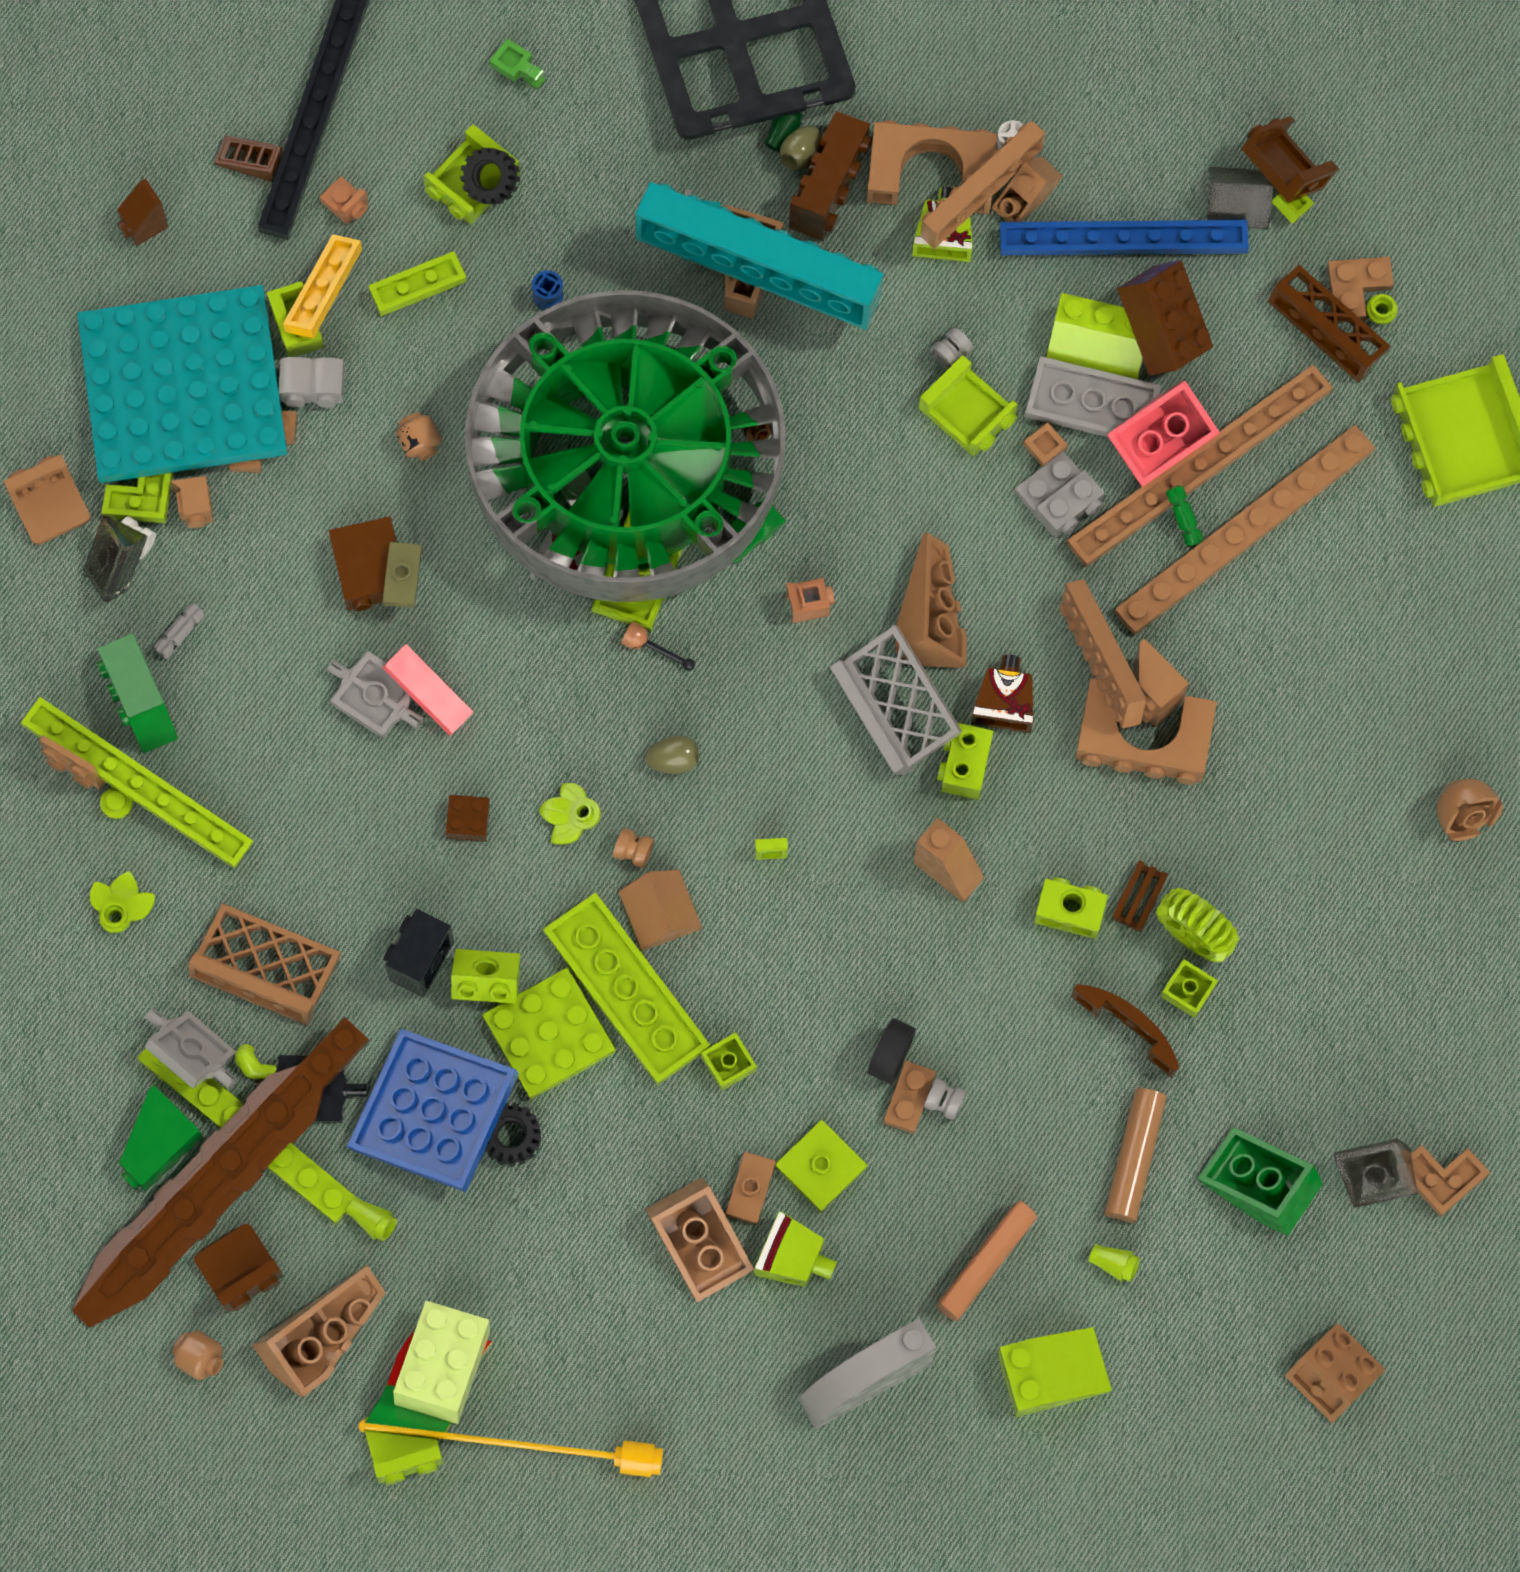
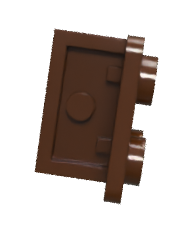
M249 1224L241 1225L194 1257L195 1264L227 1313L232 1310L238 1311L251 1302L250 1298L261 1291L263 1293L270 1291L284 1277L280 1268Z

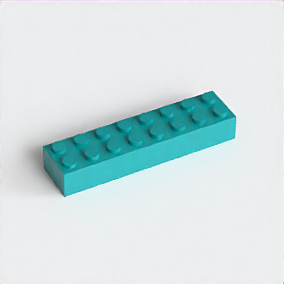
M650 182L635 213L636 240L864 330L868 329L880 302L884 273L880 272L875 266L870 264L861 265L851 261L848 256L839 252H828L812 241H800L784 230H772L763 226L756 219H744L734 215L726 207L718 206L716 208L706 204L695 195H683L667 184L660 183L658 185Z

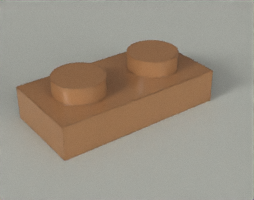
M905 1060L883 1124L915 1134L936 1071Z

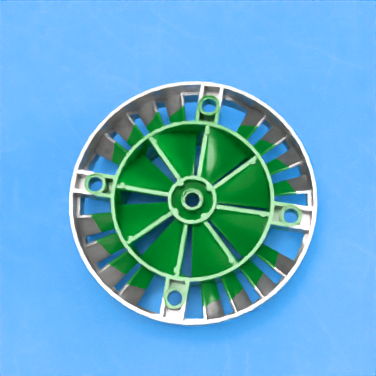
M636 290L596 292L569 299L538 313L518 327L495 350L475 384L468 406L465 427L468 473L480 509L494 535L522 566L537 577L555 587L591 599L612 602L655 600L689 590L711 579L737 559L753 541L769 513L782 478L785 457L783 408L775 383L760 356L734 328L716 315L682 299L660 293ZM637 326L648 328L646 341L635 339ZM612 327L613 340L604 341L602 328ZM670 333L683 336L677 350L666 347ZM577 334L582 347L569 353L559 340ZM702 346L711 350L697 362L692 361ZM542 349H547L550 351V353L546 355L538 354V352ZM524 362H527L541 377L534 388H531L512 375ZM718 363H727L729 367L721 369L715 365ZM741 376L749 385L761 406L729 417L726 404L720 392ZM622 387H629L627 406H623ZM586 396L601 412L602 416L596 420L571 406L570 403ZM493 399L499 400L523 410V413L493 404L492 401ZM762 424L769 425L772 439L731 443L732 429ZM480 432L517 436L520 439L480 436ZM542 433L594 437V444L533 458ZM622 437H628L633 441L623 444L618 440ZM730 455L774 458L773 474L730 468ZM599 460L603 464L602 468L567 511L555 501L553 495ZM521 462L520 465L483 471H478L477 466ZM623 473L628 475L630 527L619 526ZM731 481L767 493L761 506L757 507L724 492L727 482ZM526 488L527 492L498 515L494 513L487 501ZM719 507L745 522L746 526L737 533L717 512ZM524 513H532L533 515H535L530 520H524L520 518V516ZM708 526L716 529L714 533H704ZM546 528L548 532L550 530L557 538L542 556L524 543ZM692 542L707 556L677 570H674L669 556L681 551ZM576 552L584 553L578 569H570L569 566ZM606 563L615 565L614 577L604 576ZM649 563L651 576L639 577L638 564Z

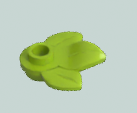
M563 783L560 788V797L546 800L538 810L543 819L555 825L551 835V843L556 845H565L577 841L584 830L595 827L601 818V808L598 803L591 798H587L585 790L576 783ZM585 808H588V815L586 817L581 818V811Z
M127 871L117 877L110 887L101 882H94L90 891V902L99 912V922L103 929L110 933H120L126 930L132 921L142 920L150 913L155 903V895L149 892L139 893L134 876L130 871ZM119 913L121 914L120 921L116 923L111 922V915Z

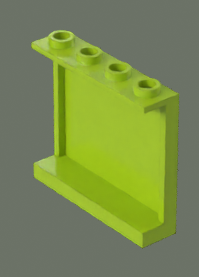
M1504 354L1492 357L1488 365L1406 388L1403 387L1402 382L1397 383L1393 396H1391L1392 408L1396 414H1400L1403 422L1401 424L1403 438L1411 444L1413 466L1416 470L1420 469L1423 477L1421 486L1424 496L1430 498L1433 507L1520 483V396Z

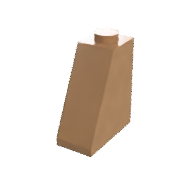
M937 818L917 841L914 864L964 903L984 880V876L963 837Z

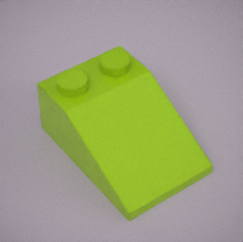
M1094 1327L1031 1338L999 1347L997 1355L1015 1417L1112 1392Z

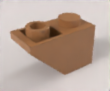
M1042 156L1025 161L994 203L992 209L1006 222H1022L1049 197L1063 178V175Z

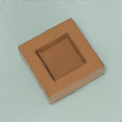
M1048 422L1023 442V446L1042 467L1068 448V444Z

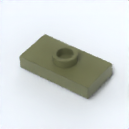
M390 542L383 606L415 608L422 545Z

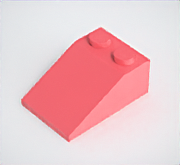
M1179 381L1106 435L1141 487H1143L1220 434V432L1186 381Z

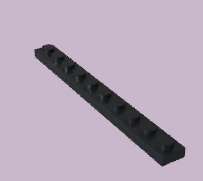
M335 0L258 225L260 233L289 240L370 0Z

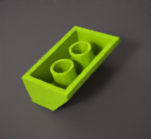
M1061 293L1046 358L1138 379L1142 355L1124 307Z

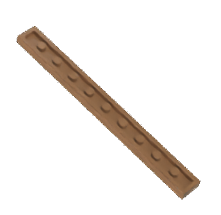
M1313 364L1219 431L1220 434L1067 540L1066 545L1084 567L1087 568L1171 508L1173 503L1169 502L1166 491L1169 488L1182 485L1186 494L1189 495L1329 395L1333 387Z
M1354 425L1115 608L1114 614L1133 636L1137 635L1371 455L1376 447Z

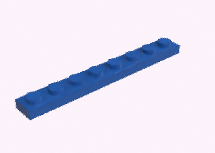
M1247 220L1000 222L999 225L1000 256L1248 253L1249 249Z

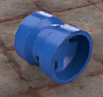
M550 270L542 271L534 277L532 281L533 301L539 309L546 310L563 302V281L556 272Z

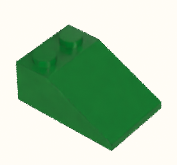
M1235 1127L1231 1129L1198 1177L1200 1183L1261 1224L1286 1236H1289L1323 1185L1313 1164Z

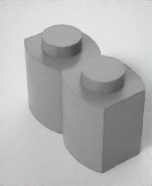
M281 358L279 397L281 402H285L286 405L291 407H302L305 403L313 402L324 408L335 407L336 404L344 403L345 364L343 359Z

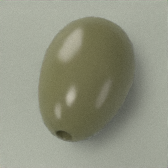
M803 126L790 133L784 139L779 151L780 160L783 165L793 171H801L809 167L816 151L820 152L822 139L820 130L814 126Z
M672 736L660 740L647 750V765L655 771L667 774L688 772L699 763L697 743L686 736Z

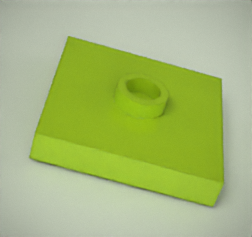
M820 1120L775 1164V1168L822 1213L868 1168V1165L823 1120Z

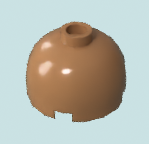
M1462 779L1450 782L1440 795L1436 805V815L1443 831L1454 841H1464L1480 835L1481 833L1476 829L1483 827L1486 823L1490 828L1496 823L1503 810V804L1497 793L1490 785L1478 779Z

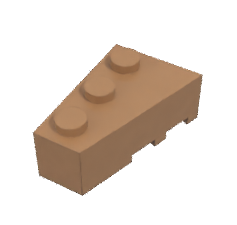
M725 204V207L731 210L734 215L744 219H756L763 226L772 230H783L784 228L783 222ZM724 274V310L754 319L764 290Z

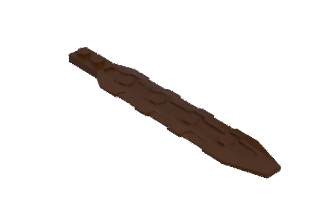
M344 1017L299 1065L268 1075L246 1098L247 1102L238 1112L200 1146L198 1154L174 1179H169L155 1193L154 1200L127 1228L123 1227L98 1253L72 1311L91 1328L145 1300L171 1273L170 1269L197 1240L201 1241L217 1225L216 1220L243 1192H248L263 1176L262 1172L290 1143L294 1144L313 1124L318 1115L324 1089L370 1040Z

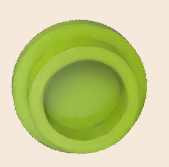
M113 787L103 793L100 806L107 817L121 819L132 810L133 800Z

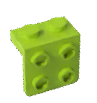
M365 1429L366 1439L374 1463L373 1467L379 1484L386 1482V1485H393L406 1480L405 1476L417 1472L419 1475L429 1474L437 1471L438 1466L444 1464L437 1438Z

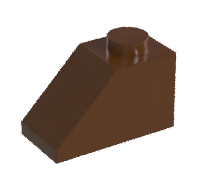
M147 179L141 180L117 209L120 221L117 223L119 230L125 239L131 237L136 246L169 228L162 202Z

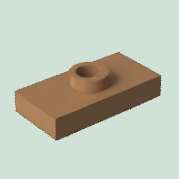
M744 1152L726 1216L758 1225L775 1168V1160Z

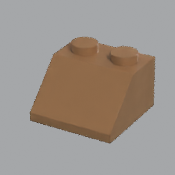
M1144 638L1139 643L1134 660V676L1146 698L1142 721L1145 723L1150 722L1156 727L1183 703L1189 683Z

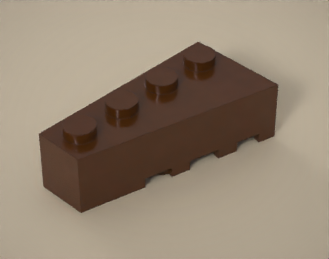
M835 111L821 139L820 149L823 150L821 153L818 151L814 153L808 170V175L810 176L803 175L799 183L797 196L794 195L790 202L789 229L821 241L824 240L827 231L831 233L834 231L838 221V215L835 214L838 206L844 207L850 193V189L847 188L850 179L856 180L862 163L858 162L862 153L867 154L872 144L873 137L869 135L870 123Z

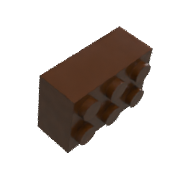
M1182 260L1152 266L1117 288L1149 375L1176 371L1213 348L1210 334L1206 328Z

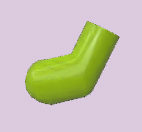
M249 1044L240 1045L235 1052V1063L249 1079L264 1080L268 1075L278 1072V1065L261 1064L254 1054L255 1049Z

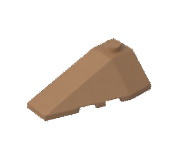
M928 532L922 535L896 625L900 628L922 666L963 668L966 666L967 636L965 629L959 627L957 613L961 611L960 601L954 599L951 584L955 582L949 546ZM897 640L895 642L896 654H898L900 646Z
M366 1265L278 1325L252 1346L275 1377L297 1395L304 1397L330 1377L335 1369L334 1366L342 1354L348 1350L352 1344V1339L360 1327L366 1323L386 1292L368 1265Z

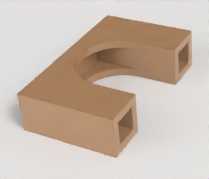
M892 120L875 122L867 202L897 205L900 175L904 165L915 155L924 152L940 153L954 161L961 173L962 185L964 179L969 174L973 175L983 161L987 162L990 159L991 154L996 150L998 134L984 129L964 131L953 126L933 128L922 123L902 125ZM992 197L975 213L990 214Z
M1090 678L1075 759L1082 760L1084 765L1099 767L1103 764L1113 766L1114 770L1123 773H1130L1132 770L1145 772L1146 776L1155 779H1162L1166 776L1177 778L1176 780L1182 784L1193 785L1196 782L1201 783L1205 774L1217 701L1185 696L1176 737L1168 745L1160 749L1142 750L1132 746L1122 737L1114 718V712L1111 706L1107 705L1104 692L1099 689L1098 680Z

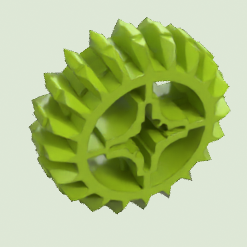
M1182 888L1172 889L1162 898L1157 907L1156 914L1164 929L1168 930L1172 937H1175L1181 944L1196 953L1197 956H1202L1205 960L1218 963L1223 962L1235 950L1234 948L1239 940L1236 928L1233 927L1231 921L1225 918L1224 914L1220 913L1215 906L1209 904L1207 900L1200 898L1198 894H1193L1189 890Z

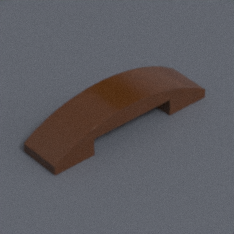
M1077 984L1073 988L1071 998L1095 1017L1103 1008L1108 1010L1152 1046L1147 1056L1149 1061L1170 1078L1176 1075L1179 1064L1169 1042L1159 1028L1143 1012L1121 997L1103 989Z

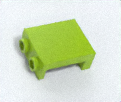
M474 124L465 131L466 140L433 174L427 172L423 176L425 192L436 202L441 200L448 206L449 212L456 219H464L470 225L490 204H483L471 199L468 196L469 193L464 191L462 187L465 184L460 180V176L464 175L461 167L462 165L466 166L467 162L465 159L467 156H472L473 151L481 150V148H495L513 157L516 161L514 164L519 166L520 170L519 160ZM494 163L485 165L480 173L481 185L489 190L498 185L501 178L499 167Z
M962 355L920 397L919 409L974 457L980 450L986 452L996 441L995 435L1001 429L1006 431L1017 420L1018 404L1014 400L1008 403L971 371L972 363Z

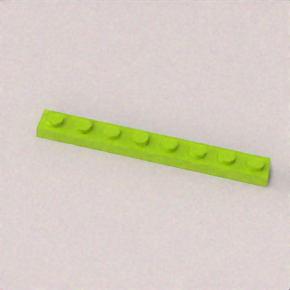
M38 698L21 721L23 727L38 737L43 735L92 764L97 769L100 779L235 869L252 846V839L43 698Z
M146 1048L137 1057L140 1063L220 1129L244 1105L213 1078L206 1079L193 1089ZM292 1143L267 1167L335 1225L345 1216L349 1204L356 1198L355 1195Z

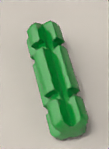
M1177 485L1169 488L1166 491L1169 502H1172L1174 505L1171 508L1180 531H1184L1182 536L1187 546L1199 544L1203 541V535L1200 528H1196L1198 523L1190 502L1185 500L1187 494L1184 487Z

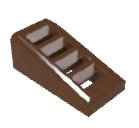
M225 135L215 159V165L273 182L283 151L282 147L273 144ZM230 146L235 147L232 158H226ZM241 150L246 151L243 161L238 160ZM252 154H257L254 163H250ZM263 156L268 157L265 165H261Z

